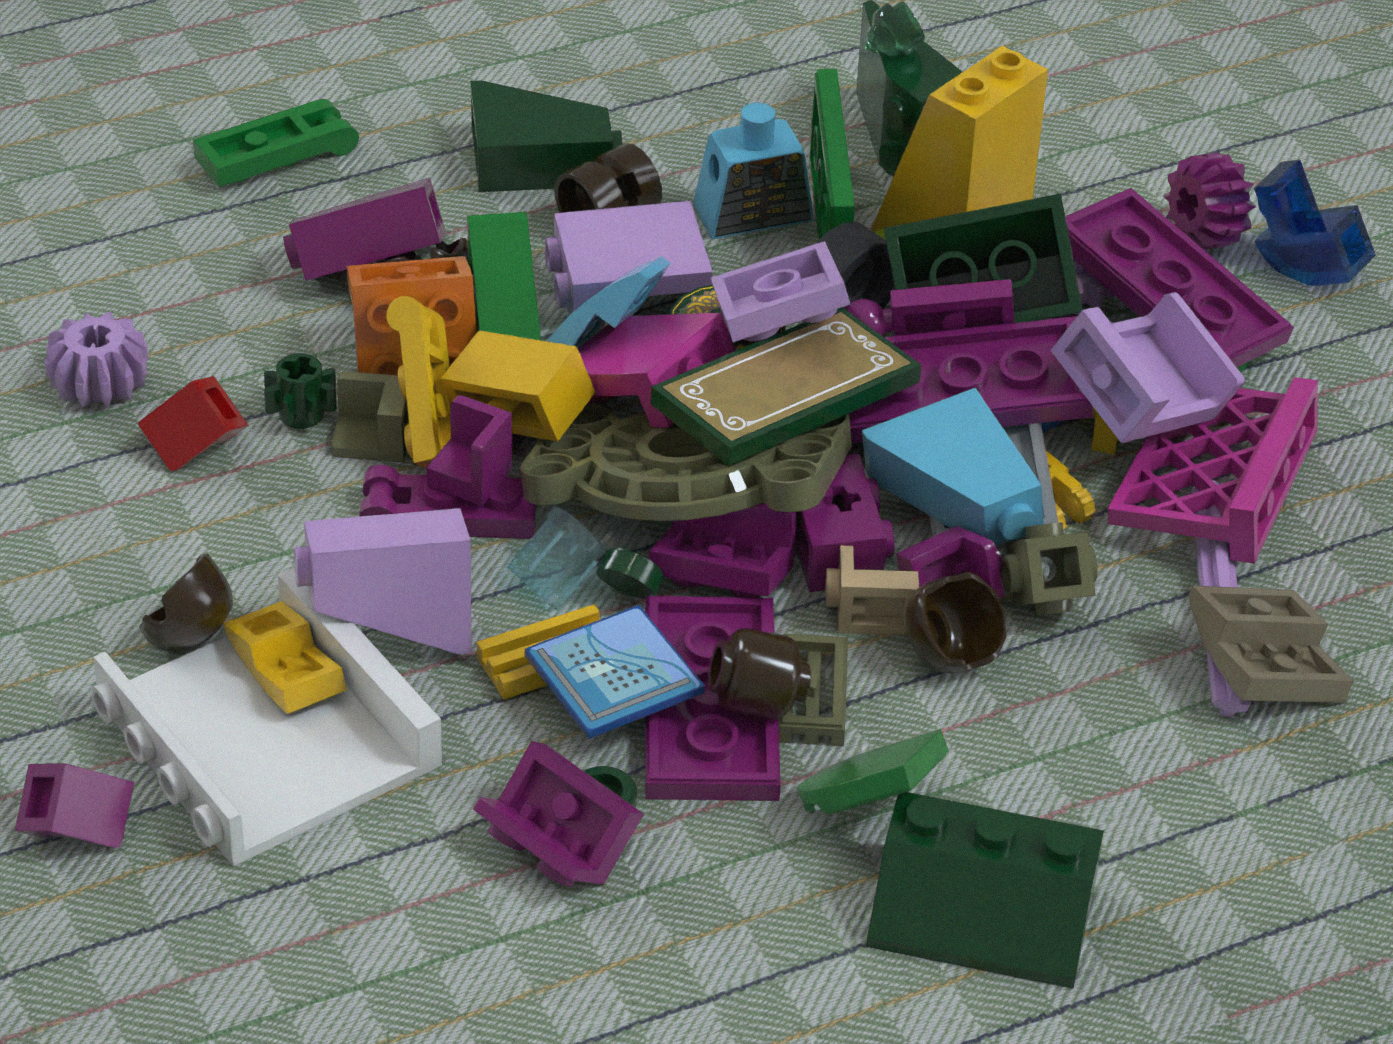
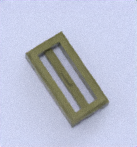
M783 634L791 637L798 644L800 651H808L811 678L806 695L805 716L793 715L792 705L787 714L779 719V742L791 743V734L804 735V744L817 745L818 736H831V746H844L848 637ZM821 652L834 653L832 717H819Z

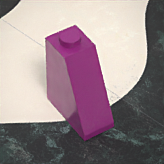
M429 177L293 219L289 223L291 234L283 236V241L291 268L293 270L302 268L305 281L346 270L347 266L363 265L441 243L446 229L432 181Z

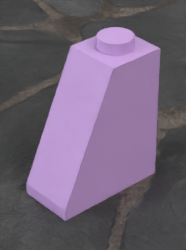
M461 508L304 521L305 546L294 547L293 549L294 572L297 587L308 586L315 612L452 653H472L471 540Z

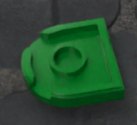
M939 729L876 748L838 762L804 780L798 785L797 790L805 811H809L811 814L820 810V808L825 814L848 810L911 791L946 756L949 750L942 731Z

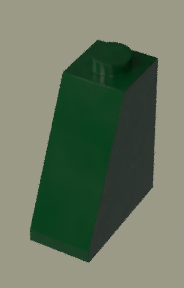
M482 80L470 81L471 129L479 192L554 189L556 179L561 174L587 161L594 162V159L601 154L623 144L621 130H611L609 112L606 107Z

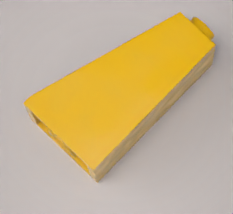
M1001 46L928 96L877 213L871 231L876 233L883 227L886 228L1033 199L1048 69L1027 59L1017 51Z

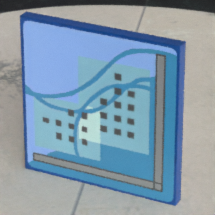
M640 605L524 649V656L588 739L705 693V685Z

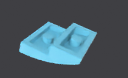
M661 256L627 272L572 312L553 332L547 342L577 346L578 349L590 339L602 320L614 328L640 309L671 262Z

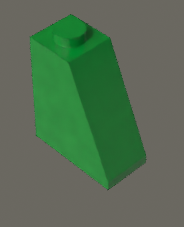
M527 213L467 215L468 265L473 275L476 333L478 331H485L541 341Z

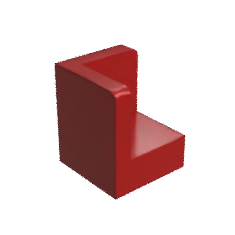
M215 376L191 381L137 423L171 471L183 468L213 444L230 440L249 426Z

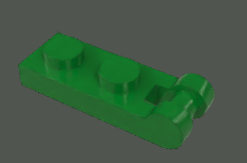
M318 99L193 139L194 158L217 186L221 187L244 181L246 178L279 167L293 165L298 161L328 151L338 156L346 155L357 146L359 134L347 120L341 119L340 111L329 100Z

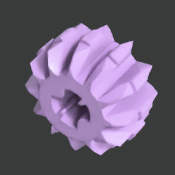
M111 311L101 317H92L85 312L82 320L63 319L61 330L49 333V340L46 346L47 358H45L46 375L50 378L51 387H55L59 391L62 400L78 399L82 408L87 407L92 402H102L108 408L112 399L131 400L132 390L145 386V376L147 374L146 361H148L147 343L144 341L143 333L135 330L132 319L124 318L115 321Z

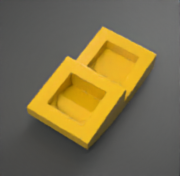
M283 601L223 623L229 641L247 669L269 697L285 713H292L347 691L342 667L314 646L309 622Z

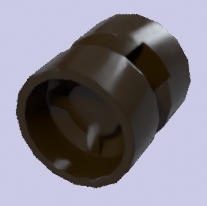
M624 143L601 154L594 159V162L587 161L558 176L554 185V193L559 213L660 204L662 200V185L659 174L646 153L634 144Z

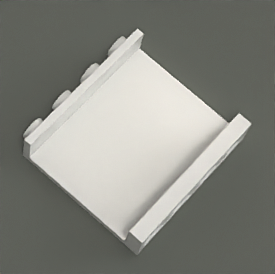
M294 568L278 574L279 601H283L309 622L314 646L342 667L347 691L287 714L255 680L227 636L131 680L124 675L106 652L93 657L97 685L91 688V697L99 716L107 724L114 721L123 732L127 747L134 759L140 764L147 762L157 774L159 784L167 799L173 805L178 803L183 805L191 815L194 828L202 842L208 847L216 845L232 866L238 865L442 766L441 718L354 623L313 610L308 586L297 587Z

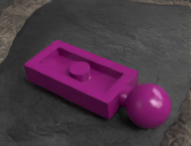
M1011 279L890 290L891 308L882 309L876 302L868 299L855 300L844 308L882 336L885 333L894 332V336L1015 323Z

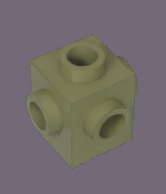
M1062 522L1024 527L1026 539L1006 542L1008 555H1003L1001 558L1003 564L1001 578L1005 591L1013 594L1014 605L1034 603L1035 616L1073 611V598L1096 596L1094 582L1097 579V560L1093 547L1089 545L1088 532L1064 534ZM1041 559L1045 560L1049 566V575L1044 581Z

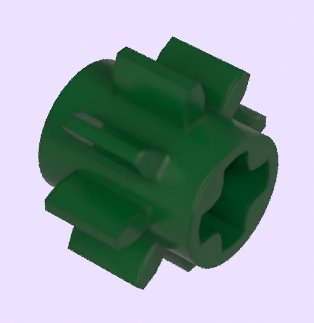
M305 353L290 354L277 363L276 371L264 372L265 412L267 414L279 412V418L286 426L296 429L310 428L322 421L324 411H336L335 369L328 368L322 370V364L316 357Z

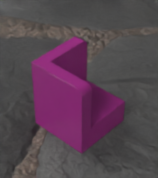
M458 395L450 404L451 439L428 465L427 487L483 506L512 469V413Z
M66 763L28 764L15 831L36 837H68L107 848H118L123 840L134 782Z

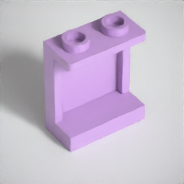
M691 201L554 213V237L545 238V258L548 272H558L554 274V292L557 307L567 308L568 315L574 312L586 300L627 272L661 256L671 262V264L649 296L680 293L683 296L698 287L712 285V269Z
M1176 292L1165 294L1148 315L1112 324L1099 307L1082 310L1050 350L1121 443L1213 420L1245 382L1244 376Z

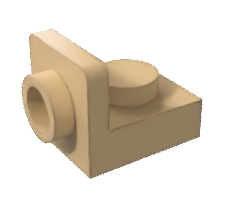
M840 545L838 569H826L825 606L837 607L838 633L907 635L905 613L909 599L914 595L916 589L919 588L918 571L854 570L853 546Z

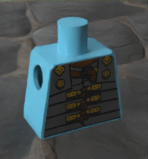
M750 103L744 106L741 110L740 126L715 130L708 136L693 206L711 239L813 220V209L803 148L787 121L775 119V110L767 104Z

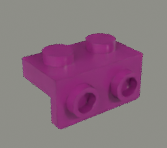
M759 503L743 510L719 516L692 520L672 521V527L649 551V560L662 570L664 577L670 578L673 583L680 586L696 587L704 584L730 589V592L738 597H769L794 567L796 512L775 511L770 509L765 503Z
M531 741L499 799L479 797L473 807L475 812L492 823L488 829L491 836L515 850L523 851L525 848L540 858L537 865L539 871L555 882L567 887H573L576 881L604 885L644 815L546 744Z

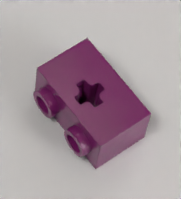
M859 454L846 456L825 496L818 505L796 512L795 549L809 592L825 591L826 569H838L840 545L853 546L854 570H884L885 558L894 556L895 541L890 520H881L879 515L880 494L875 478L867 479Z

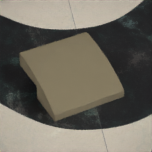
M1192 586L1188 598L1202 640L1218 670L1241 700L1345 703L1354 680L1319 646L1328 623L1295 590Z

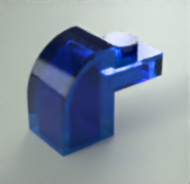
M1300 159L1280 162L1254 187L1260 212L1268 224V228L1254 242L1263 258L1280 274L1310 286L1349 283L1376 256L1358 205L1319 210Z

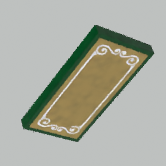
M841 307L828 319L813 323L804 322L651 386L650 404L730 466L919 383L922 364Z

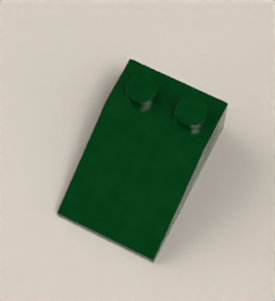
M873 0L864 2L862 7L856 94L878 164L887 174L894 177L928 96L963 71Z

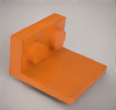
M466 256L347 266L348 290L353 306L357 370L359 373L398 376V368L403 365L400 333L390 327L386 315L390 303L400 296L414 298L422 303L423 306L441 315L445 324L449 367L476 335L473 275Z

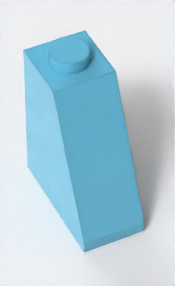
M976 388L862 430L866 473L869 478H875L879 486L929 516L934 517L949 528L959 526L992 540L995 546L1010 540L1024 537V527L1043 524L1042 485Z

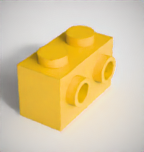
M478 331L440 378L451 403L458 395H462L511 412L513 434L557 442L596 393L577 346Z

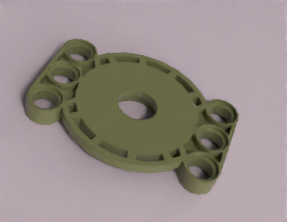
M587 403L558 442L540 439L522 462L520 474L523 497L527 502L536 505H555L578 497L584 504L600 512L627 519L649 521L692 520L719 516L743 510L762 502L775 511H803L818 505L822 501L848 455L852 445L849 414H846L728 466L675 423L670 427H651L645 411L620 420L609 406Z

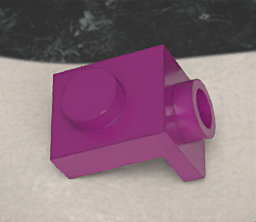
M955 526L896 553L899 571H918L919 587L937 578L971 572L978 575L992 587L998 599L1004 596L1000 575L1003 564L994 542L959 526Z

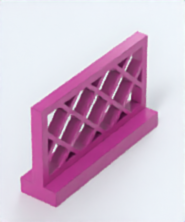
M1294 377L1286 394L1240 388L1213 420L1146 437L1108 507V524L1230 542V560L1255 564L1318 431V380ZM1252 412L1268 413V415L1252 420L1245 416V414ZM1227 421L1232 425L1214 432L1207 428V426ZM1188 432L1194 437L1177 444H1173L1169 440ZM1247 440L1253 445L1237 452H1233L1228 448V446ZM1206 453H1211L1215 457V459L1196 465L1190 460ZM1169 465H1173L1177 469V471L1158 477L1151 472ZM1232 473L1237 478L1220 485H1216L1211 480ZM1192 485L1199 490L1179 498L1173 493V491ZM1154 497L1161 503L1151 507L1133 505ZM1215 505L1222 513V516L1220 518L1194 513Z

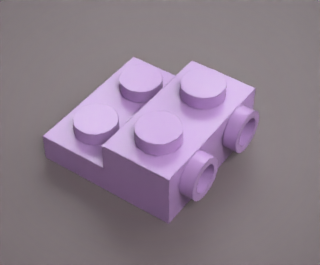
M825 241L711 278L723 319L733 342L742 339L746 341H760L777 333L779 327L798 321L808 323L823 321L833 316L838 308L850 305L844 281Z

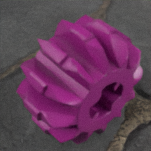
M1217 152L1194 155L1185 160H1180L1177 171L1168 174L1171 190L1163 195L1169 202L1170 207L1166 218L1173 220L1175 226L1202 249L1228 247L1232 243L1240 242L1241 233L1251 229V220L1248 212L1256 208L1249 195L1254 183L1244 180V164L1233 163L1229 154L1221 155Z

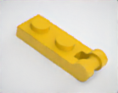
M400 296L390 303L386 318L390 327L400 333L403 365L398 368V384L403 397L407 400L409 424L404 429V441L413 462L427 469L428 465L451 439V402L440 380L449 368L445 324L441 315L436 311L423 306L422 303L414 298Z

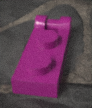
M382 464L368 468L364 474L362 491L365 498L361 501L359 517L461 508L469 537L534 539L537 505L529 503L524 499L521 478L505 477L483 506L427 487V475L399 474L396 469Z

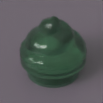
M900 1L894 6L886 3L875 11L872 20L873 26L867 32L865 49L870 53L883 52L890 57L898 54L902 57H907L916 51L915 45L923 41L925 36L919 22L904 1Z

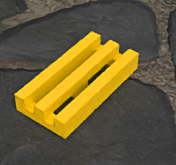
M595 604L477 641V659L503 700L547 686L534 667L528 665L530 662L524 656V649L600 620V612Z

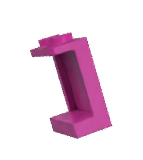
M721 313L630 316L615 328L610 324L606 325L581 345L578 351L596 392L588 403L604 404L613 396L638 395L651 427H670L674 422L650 404L651 386L735 352L736 349Z

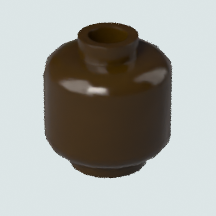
M740 628L733 632L727 641L720 640L717 642L709 665L708 687L710 692L717 693L719 704L727 712L773 721L785 716L794 701H804L809 689L811 669L808 663L801 662L799 646L791 637L750 628Z

